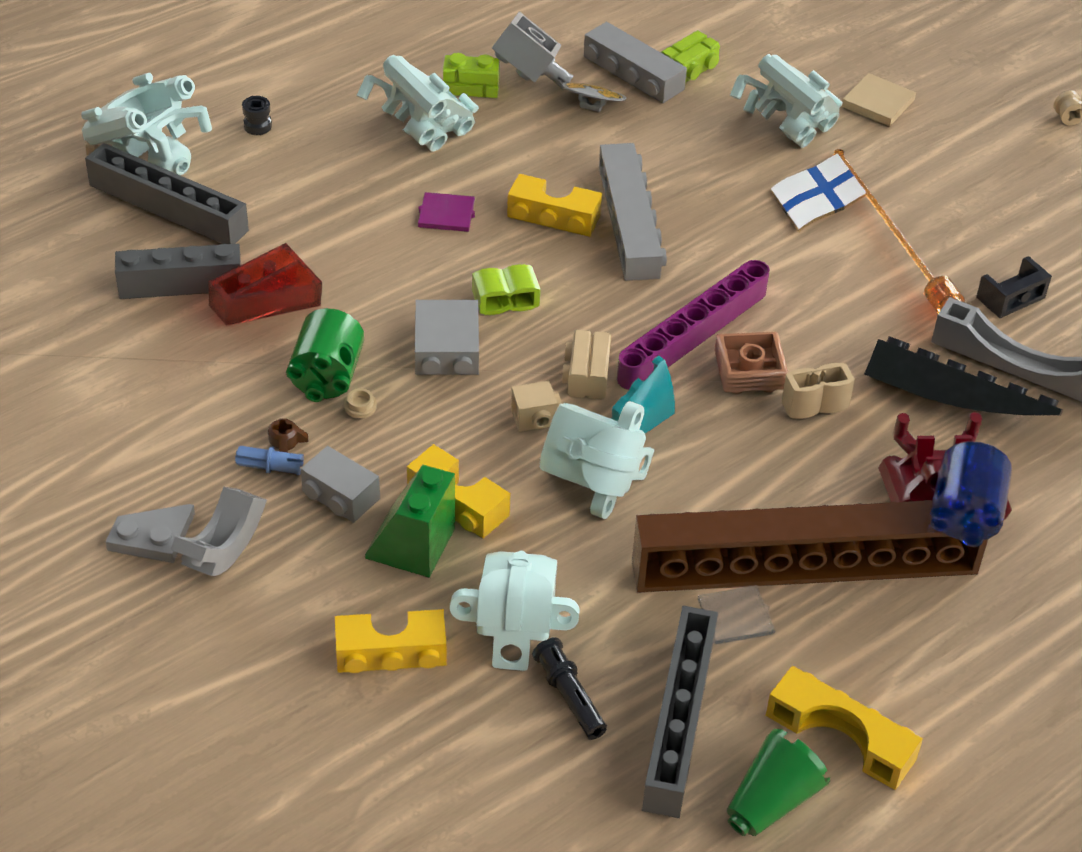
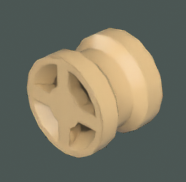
M1071 90L1057 96L1053 106L1060 115L1061 121L1068 126L1080 123L1082 121V101L1079 94Z

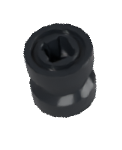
M250 96L243 100L242 111L245 116L243 119L245 131L251 135L268 133L272 128L271 116L269 115L271 111L270 101L263 96Z

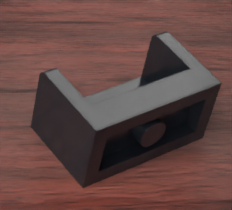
M1030 256L1022 259L1018 275L1001 283H997L988 274L983 275L976 298L997 317L1003 318L1045 299L1052 275Z

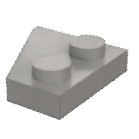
M186 504L117 516L106 539L107 551L174 563L178 554L171 550L175 536H186L195 515L194 505Z

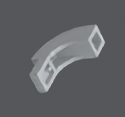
M223 487L214 514L204 530L191 538L175 536L171 550L183 554L181 564L210 576H216L225 572L234 564L251 540L267 500L237 488Z

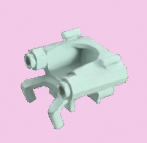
M770 54L764 56L758 65V68L761 69L760 74L769 81L768 85L748 75H739L730 93L731 97L740 99L746 84L756 87L757 90L754 89L750 92L743 110L753 114L756 108L759 112H762V116L767 120L776 110L786 111L787 117L779 128L787 138L793 140L801 148L806 147L815 137L817 131L814 128L818 127L822 132H827L834 126L839 119V108L843 104L829 90H826L830 83L814 70L807 77L782 60L778 55L771 56Z
M395 55L389 56L383 64L384 73L393 82V86L372 75H366L357 93L358 97L367 100L374 84L382 87L388 100L381 108L390 115H393L396 107L402 101V107L394 116L404 122L410 115L411 119L403 130L411 135L420 145H426L432 152L440 149L445 144L448 138L446 132L453 131L457 136H464L475 124L473 113L479 109L465 93L461 94L458 100L449 91L450 87L435 73L427 76L410 65L402 56Z
M151 73L136 76L133 78V83L140 87L124 92L102 108L96 107L81 113L82 118L87 120L82 128L83 137L90 145L106 143L136 157H139L150 148L153 154L159 152L161 161L165 162L172 159L167 137L162 132V128L165 125L173 139L180 137L186 132L181 123L185 118L197 117L201 132H210L212 126L206 107L200 105L181 108L182 101L190 99L195 90L193 81L186 75L154 83L151 82L153 80Z

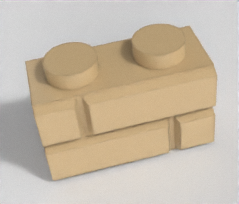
M576 330L573 333V342H566L565 361H570V364L563 365L562 383H568V394L570 397L584 398L588 396L591 399L602 400L606 398L611 346L610 333L594 332L592 334L590 331Z

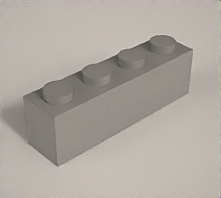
M605 22L585 34V58L661 103H665L685 90L687 67L614 25Z

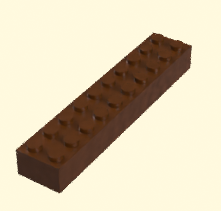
M981 498L636 515L632 566L637 593L978 575L991 527Z

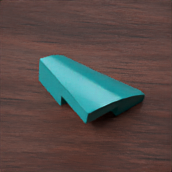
M657 356L652 361L654 371L645 381L637 378L629 391L612 407L611 419L618 421L623 407L629 401L642 405L644 407V416L639 430L646 434L675 414V399L671 376L665 359Z

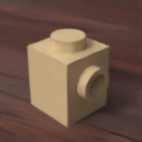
M550 381L512 386L511 411L518 432L550 427L553 416L559 404H561L560 395L553 392Z

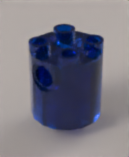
M969 441L955 444L945 451L941 459L931 507V526L933 529L962 540L965 545L970 547L980 546L983 544V540L990 539L999 533L1004 522L1012 476V464L1005 453L994 446L982 442Z

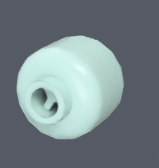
M166 136L172 154V159L169 161H161L159 152L153 154L149 148L148 162L178 175L188 171L191 162L190 150L178 140L173 139V137Z

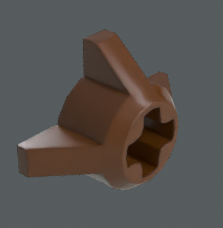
M280 418L272 422L268 427L269 442L273 447L278 448L280 452L288 453V450L293 449L298 443L308 442V433L287 418Z

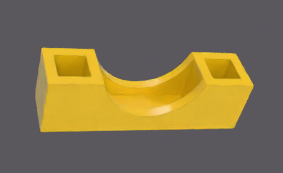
M793 665L769 695L765 716L796 734L813 727H830L844 732L856 742L863 756L862 772L894 790L897 789L917 760L923 738L916 735L909 728L900 726L882 716L877 710L864 706L850 698L843 691L830 687L811 673L804 672Z

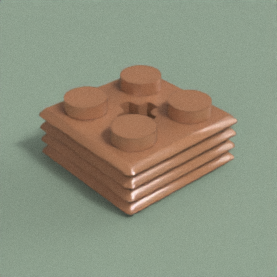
M777 332L716 335L714 351L725 392L739 394L744 391L772 392L784 389L788 370Z

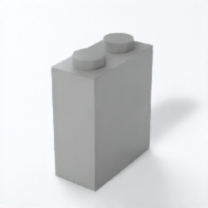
M416 300L415 375H479L478 300Z

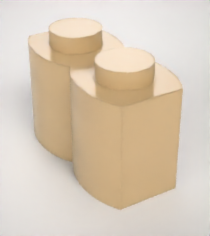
M844 363L825 364L817 369H796L786 374L781 402L789 418H808L819 412L837 413L849 407L855 379L847 364Z

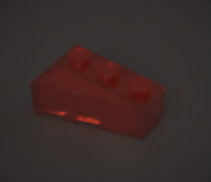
M287 243L209 281V306L226 326L321 306L322 281Z

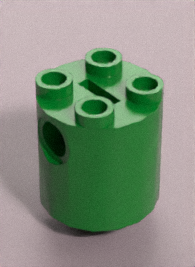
M330 308L314 310L306 316L291 355L286 375L294 386L305 393V397L308 400L321 402L323 398L339 397L349 390L364 343V330L360 323L350 314Z

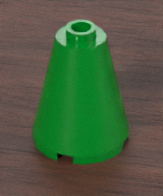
M774 728L766 736L727 808V813L730 817L727 820L729 825L742 836H746L747 833L752 836L758 835L820 792L830 782V777L824 778L823 776L828 770L820 758L801 740L797 739L794 743H791L785 739L784 736L788 732L782 729Z

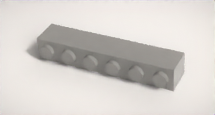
M634 143L600 145L599 171L625 281L660 279L661 268L666 266L667 256L665 248L660 247L662 243L660 228H655L657 224L655 209L651 210V191H646V172H641L642 156L636 153Z

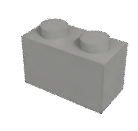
M328 445L301 468L302 491L310 499L321 502L336 515L343 516L353 523L380 500L379 476Z

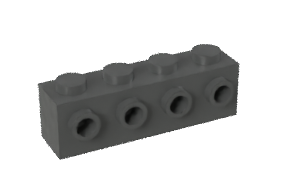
M240 244L115 251V276L119 299L243 291Z

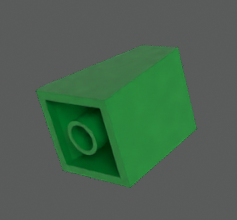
M422 464L391 506L365 554V559L430 578L455 530V473Z

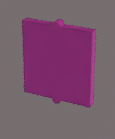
M425 192L422 205L418 207L420 213L418 227L469 232L471 219L475 217V211L473 210L475 196Z

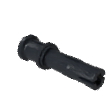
M557 637L540 642L533 649L532 657L543 666L547 673V682L560 691L587 738L594 740L605 734L607 725L578 680L577 666L566 657L562 650L563 643Z

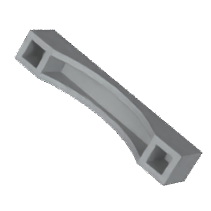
M951 297L948 298L937 316L931 340L932 343L1082 402V357H1063L1033 350L1001 332L985 317L979 308Z

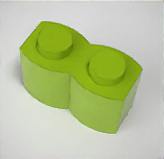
M518 264L504 269L485 268L472 273V292L475 300H478L480 314L496 315L508 310L528 311L540 305L541 289L530 265Z

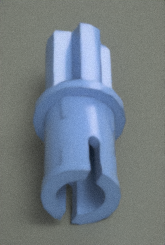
M239 446L235 455L237 465L266 469V473L279 471L301 475L300 466L303 467L304 461L303 454L275 451L274 447L266 450Z

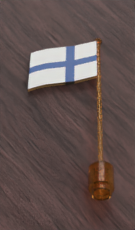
M836 149L832 157L815 167L785 178L771 188L772 195L798 233L813 222L842 211L867 196L929 280L924 289V296L937 314H939L949 297L965 303L964 296L948 276L933 277L843 156L844 151L842 149Z

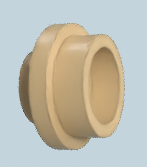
M358 388L348 394L344 402V408L346 413L354 418H366L376 411L377 401L369 390Z

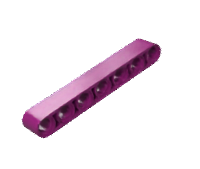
M750 260L623 349L619 353L618 384L622 388L629 390L637 378L645 381L654 371L652 361L657 356L665 359L667 366L670 367L763 299L767 291L769 266L760 260Z

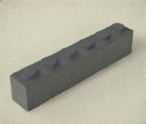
M106 143L100 145L85 158L89 185L222 244H235L249 231L247 206L244 202Z
M682 606L645 783L642 811L680 819L714 643L718 612Z

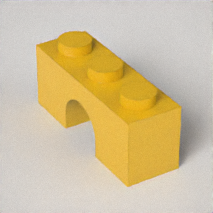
M518 174L508 193L507 217L591 237L601 216L602 193L574 186L568 196L555 198L546 194L545 179Z
M435 444L407 465V485L422 464L455 473V521L460 523L465 530L473 532L483 539L510 516L511 493L486 477H483L472 486H458L459 460Z
M444 609L407 611L408 624L406 628L399 634L389 636L380 634L373 628L371 614L335 616L338 673H360L362 671L374 670L395 671L405 668L447 666Z

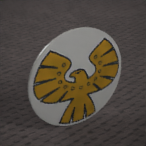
M562 83L563 88L579 94L580 108L601 112L607 100H626V96L599 86L582 83ZM585 96L598 98L601 101L591 104Z

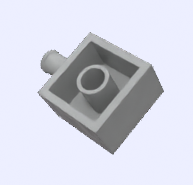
M521 12L517 13L492 47L495 51V56L504 63H511L517 68L516 72L525 80L529 81L531 79L533 82H536L540 75L543 76L545 74L563 90L562 83H569L573 78L572 74L554 62L555 56L562 45Z

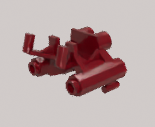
M973 412L969 415L965 431H963L962 435H954L953 448L934 450V435L917 436V440H915L907 431L910 423L909 415L900 413L896 419L893 437L908 455L905 458L895 455L888 456L882 460L878 467L890 501L910 502L981 498L991 530L998 529V522L1007 519L1012 509L990 459L980 454L975 455L971 451L982 422L981 414Z

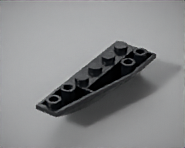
M888 336L887 341L878 339L864 375L923 398L955 407L1023 416H1061L1063 409L1057 407L1058 400L1040 394L1037 400L1027 396L1028 389L1011 382H1009L1007 388L995 383L997 379L995 376L982 371H978L977 376L965 372L966 365L951 359H948L947 364L938 361L940 355L919 347L915 353L908 350L910 347L909 343Z

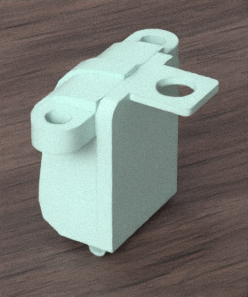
M629 401L623 407L619 420L615 421L573 404H559L541 453L540 469L595 491L590 512L592 515L607 519L614 508L617 496L622 497L629 491L632 480L645 479L653 457L654 449L643 447L646 436L642 430H639L644 416V407ZM645 456L644 464L641 470L639 471L640 463Z
M524 551L488 553L485 558L479 590L459 589L454 592L450 602V612L453 617L461 621L476 622L478 634L494 636L492 666L494 668L526 671L529 666L530 640H547L550 629L570 630L574 628L579 621L580 609L578 604L570 598L555 597L557 560L544 555L527 554ZM467 602L470 604V607H462L459 603ZM566 611L570 613V616L563 617L559 613ZM505 645H516L520 648L522 655L518 660L508 661L502 657L501 649Z

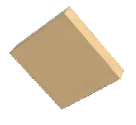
M868 73L843 98L841 107L890 127L915 100L916 92Z

